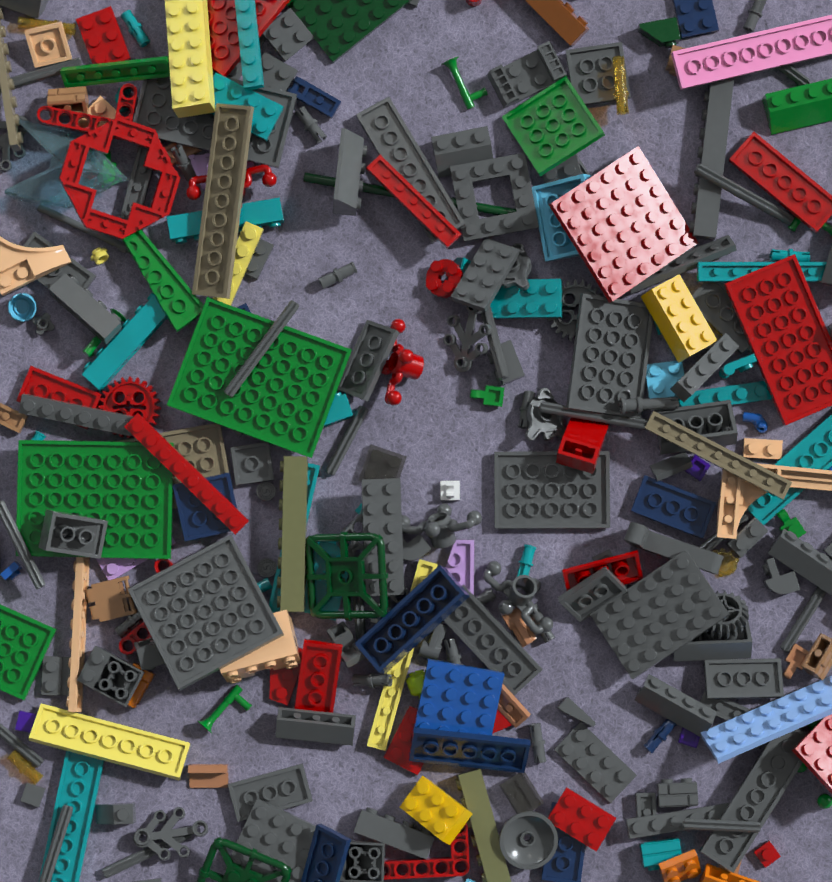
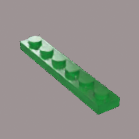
M169 56L63 67L60 73L65 88L170 77Z

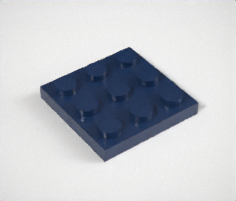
M230 472L206 477L237 508ZM183 483L173 485L184 541L231 531Z

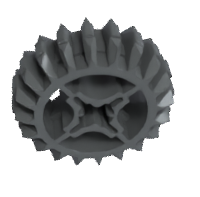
M717 590V596L730 615L705 631V634L711 632L712 638L718 635L719 639L722 636H726L728 639L730 635L736 637L737 632L742 633L743 628L747 626L749 620L748 606H746L745 600H741L740 595L734 597L733 592L727 594L726 591L719 593Z

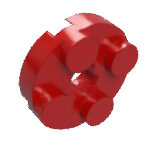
M441 259L433 261L426 274V288L438 297H451L464 274L459 265L452 260ZM446 274L448 280L442 283L441 277Z

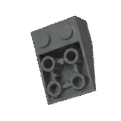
M94 646L77 681L127 707L145 672L106 649Z
M351 840L340 881L384 882L385 843Z

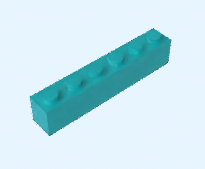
M280 197L242 204L238 234L241 233L246 221L261 228L263 226H269L270 228L280 227L281 223H284ZM202 211L167 216L171 241L176 244L186 243L187 239L193 238L194 241H199Z
M153 292L147 298L149 301L144 306L140 305L134 312L136 315L131 320L125 321L122 325L123 329L109 341L110 344L106 348H101L96 354L97 358L93 362L87 363L83 368L84 372L82 375L100 391L107 386L167 319Z

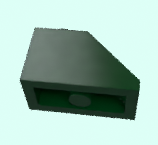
M676 17L640 23L637 28L640 34L659 47L672 48V45L677 46L676 44H679L681 39Z

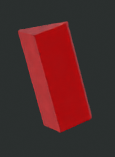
M638 550L561 570L566 591L603 567H606L624 585L643 579Z

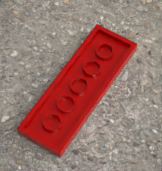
M753 132L730 157L729 162L815 233L832 216V195L757 133Z

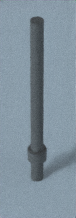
M42 204L38 206L37 211L118 248V251L122 253H129L123 241L121 242L109 235L85 228L81 222Z

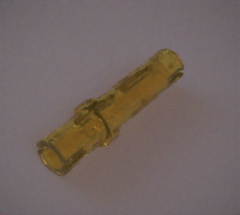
M19 16L18 23L20 24L17 26L18 29H31L60 21L56 19L49 21ZM62 22L65 34L74 36L76 24Z
M624 56L612 58L615 83L614 98H616L617 115L629 113L627 98L629 97V92L626 88Z

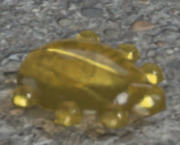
M721 548L720 551L714 550V553L724 556L719 569V577L733 574L737 569L739 558L732 556V551L726 553L724 548Z

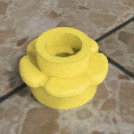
M98 247L92 251L91 260L97 265L103 264L109 258L106 248Z

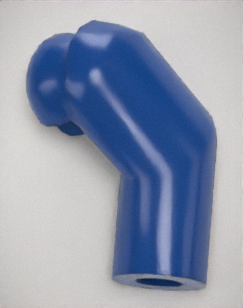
M743 412V422H752L759 433L767 431L768 424L761 414Z

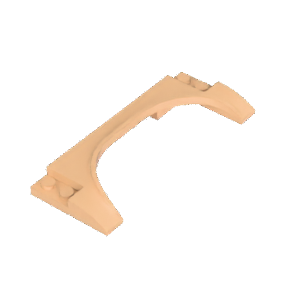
M0 236L1 295L4 296L71 263L64 245L31 248L16 245Z
M756 463L791 481L790 488L832 491L831 470ZM723 469L720 498L718 499L717 537L736 539L738 525L744 512L756 499L768 492Z

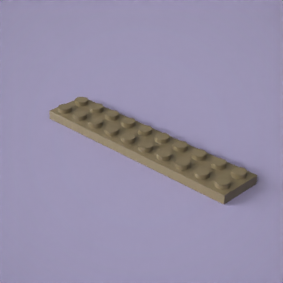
M216 103L192 289L193 295L230 299L254 107Z

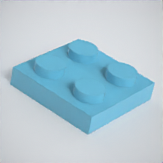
M678 361L647 364L646 384L649 399L677 397L670 388L684 375L682 361L679 363Z

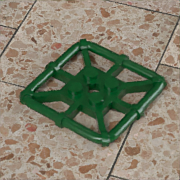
M348 532L309 535L306 538L305 546L307 572L305 580H307L310 615L313 618L345 619L346 621L385 617L388 608V573H386L383 537L380 534ZM340 541L341 557H331L318 542ZM348 541H371L359 556L348 557ZM377 546L378 573H365L364 559ZM313 549L325 560L326 574H314ZM345 571L350 577L348 582H346L345 578H342V574H345ZM365 579H379L380 605L366 592ZM315 580H326L327 594L316 605ZM333 596H343L344 611H321ZM350 596H360L374 611H352Z
M218 837L211 844L204 864L198 871L197 882H205L206 878H211L218 882H265L279 876H283L281 882H289L292 869L281 861L257 852L258 850L255 848L252 850L228 839ZM227 848L248 856L249 860L246 867L234 863ZM217 849L220 851L227 866L224 875L210 870ZM254 859L277 868V870L266 874H260L250 869Z

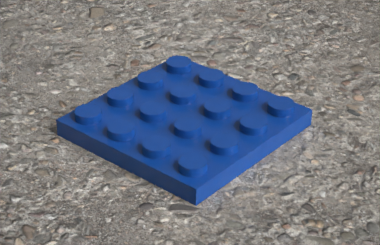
M428 659L414 727L492 736L504 672Z

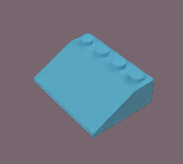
M580 174L531 187L545 262L580 256L549 204L592 175Z

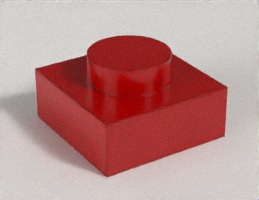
M769 840L753 851L765 868L781 857Z

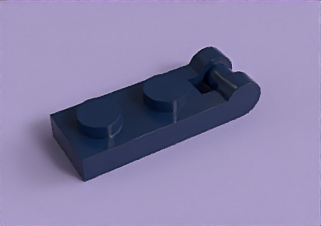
M296 76L293 80L294 84L291 88H288L287 92L297 94L298 100L332 119L341 105V101ZM300 87L305 88L302 94L298 92Z

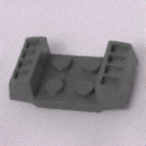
M550 41L537 46L536 51L504 67L501 64L493 68L487 74L503 108L546 89L565 76L568 77Z

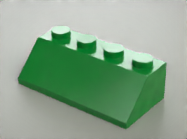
M832 78L765 94L762 102L771 135L832 121Z

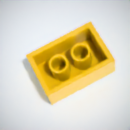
M423 775L400 805L402 810L448 845L453 842L473 814Z

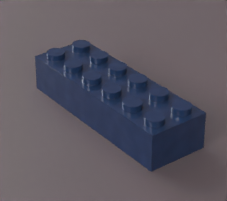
M439 565L390 610L385 617L364 634L355 645L379 673L386 674L469 598L470 595L446 567Z

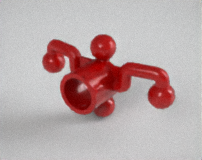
M258 165L246 169L243 198L246 194V188L252 183L251 175L264 172L262 183L266 187H272L276 184L277 177L272 173L268 165ZM207 175L195 176L189 180V187L186 191L189 199L197 200L200 198L201 189L196 184L206 183Z
M395 319L391 323L390 328L403 333L406 325L403 320ZM397 339L391 350L393 353L389 360L386 361L381 372L384 375L392 373V379L388 383L385 395V402L392 406L398 405L402 400L400 392L394 391L396 384L401 382L402 377L418 379L424 368L423 357L413 354L409 349H404L403 345L397 344Z

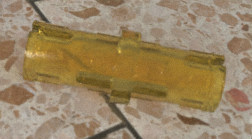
M16 750L8 756L7 760L19 769V773L24 774L34 785L43 778V775L31 765L32 763L23 758Z

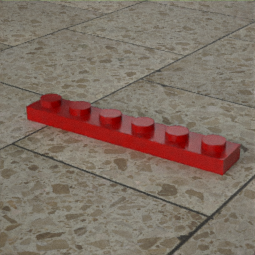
M381 155L366 167V170L447 249L461 236V233Z

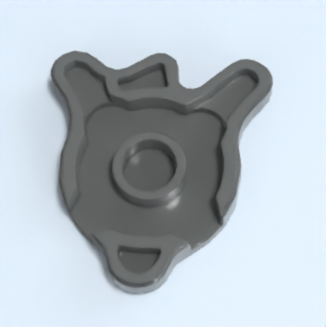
M516 243L512 247L519 249L520 254L502 286L503 288L517 286L520 290L524 291L530 287L527 278L531 272L532 264L525 252L524 246L521 243Z
M548 388L540 389L537 396L528 405V428L524 435L528 441L534 440L540 433L545 441L551 440L554 436L562 440L566 428L563 424V416L539 411L541 402L558 404L553 399L555 397Z

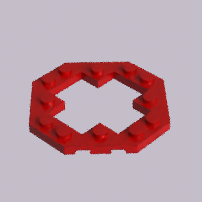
M118 117L70 141L59 180L85 228L123 239L170 214L180 176L173 167L171 159L165 147L161 144L155 129ZM113 137L148 148L143 167L161 172L151 207L133 202L127 220L91 209L97 190L79 184L88 150L92 149L108 154Z

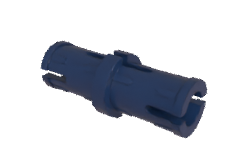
M666 719L658 729L653 731L654 734L643 746L653 754L662 741L665 742L667 740L668 734L677 724Z

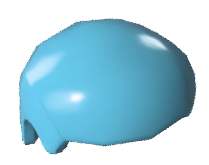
M19 293L10 298L8 312L17 321H29L37 312V303L31 295Z

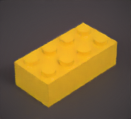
M680 274L641 296L678 363L718 341Z

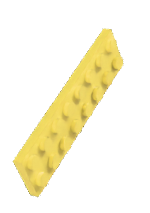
M40 704L29 736V741L175 780H180L190 748L189 742L75 712H68V710Z

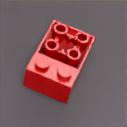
M570 418L557 452L556 463L593 474L609 424Z

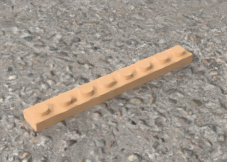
M76 557L73 564L75 580L72 584L74 599L71 603L73 618L70 622L72 638L69 642L71 657L68 661L70 676L67 680L69 696L66 700L68 712H82L83 683L77 681L85 664L88 606L85 590L89 586L90 557Z

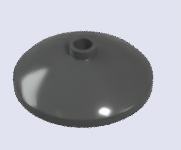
M524 811L513 815L506 821L500 832L499 844L503 856L510 864L520 869L530 870L539 868L551 860L557 849L558 835L553 823L546 816L534 811ZM526 834L530 835V838L528 840L524 839V836Z

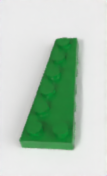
M141 229L122 239L176 333L201 315L204 307L203 303L196 295L192 294V290Z

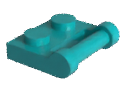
M755 354L726 364L719 370L720 378L727 379L737 370L740 373L750 370L757 361Z

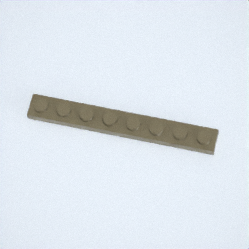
M0 8V86L9 144L15 152L21 150L23 137L21 132H18L20 119L19 115L15 113V108L18 105L16 97L12 94L15 86L13 79H10L9 72H12L10 61H7L6 55L9 54L7 43H4L6 30L4 25L2 26L1 20L4 17Z
M655 411L652 412L644 428L782 500L792 484L791 481Z

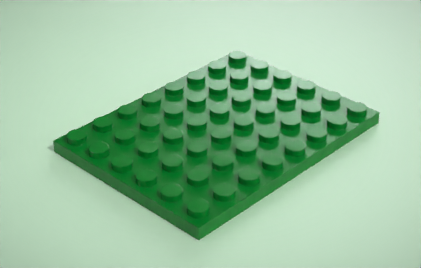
M207 297L167 406L312 458L352 349L285 326L235 395L229 397L224 392L225 388L275 321Z
M18 441L16 526L31 556L84 557L46 551L39 548L45 511L47 509L107 520L108 524L101 558L171 559L173 474L140 442Z

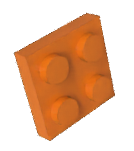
M695 849L658 864L663 882H681L688 878L693 879L702 873Z

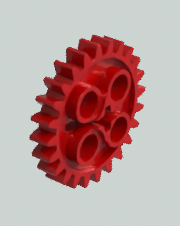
M130 376L128 382L122 377L120 384L114 380L115 386L108 385L110 391H103L106 397L99 399L104 403L98 406L99 409L130 416L142 413L143 418L149 424H157L153 419L154 417L160 418L156 411L161 410V407L156 406V404L161 401L160 399H154L158 393L156 391L151 392L153 390L151 385L146 388L147 382L145 380L140 384L138 377L135 382H133V378ZM124 394V401L117 403V396ZM143 394V401L136 403V396ZM130 404L133 407L146 406L145 410L131 408L130 412L125 408L113 409L114 406L129 407Z

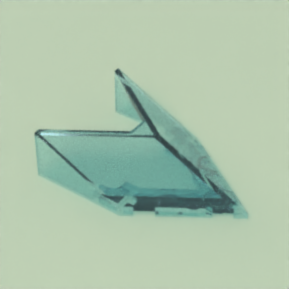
M20 119L19 123L52 155L49 169L6 189L4 194L17 201L62 208L72 207L73 205L59 180V176L70 141L84 134ZM92 149L88 150L79 181L80 185L97 190L96 195L112 188L115 184L129 180L103 153Z

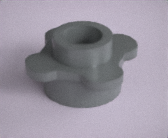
M44 313L41 317H34L32 320L36 325V332L39 335L54 329L49 313Z

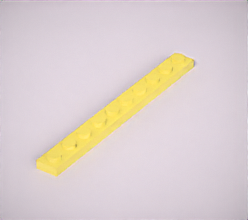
M419 559L410 592L431 574L438 564ZM414 648L387 672V674L392 675L393 681L391 687L383 686L367 743L369 747L386 751Z

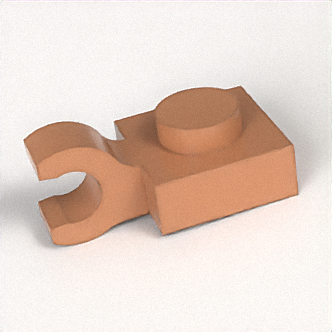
M794 644L784 660L789 665L782 676L789 679L796 668L803 670L801 665L809 651Z

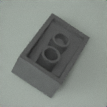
M46 509L39 548L46 551L101 559L108 521Z

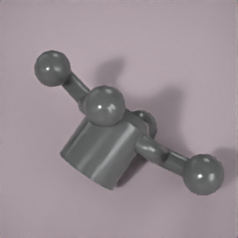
M443 503L438 506L437 513L432 514L427 521L421 522L417 527L410 526L409 517L402 515V533L421 534L425 531L426 535L430 537L433 547L446 548L456 542L455 532L470 529L480 524L482 516L478 511L473 510L468 513L466 522L458 523L457 520L450 517L452 513L451 507Z
M497 561L489 562L486 570L483 572V579L494 590L503 592L508 597V600H503L499 603L500 613L508 615L512 613L513 606H515L522 612V620L533 633L540 634L551 631L553 628L552 619L543 617L539 620L537 626L529 616L535 608L532 599L536 592L541 589L540 581L527 575H520L514 581L506 580L499 584L492 576L500 574L501 565ZM517 589L525 591L527 595L520 594Z

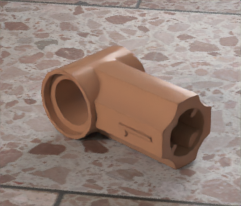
M515 607L512 613L503 615L502 618L508 628L513 631L521 646L524 647L537 638L522 620V612Z

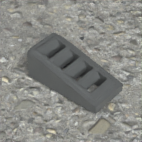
M566 697L556 707L558 710L589 726H595L596 722L569 697Z

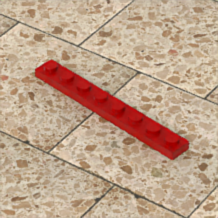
M139 413L124 426L235 535L249 522L225 496Z

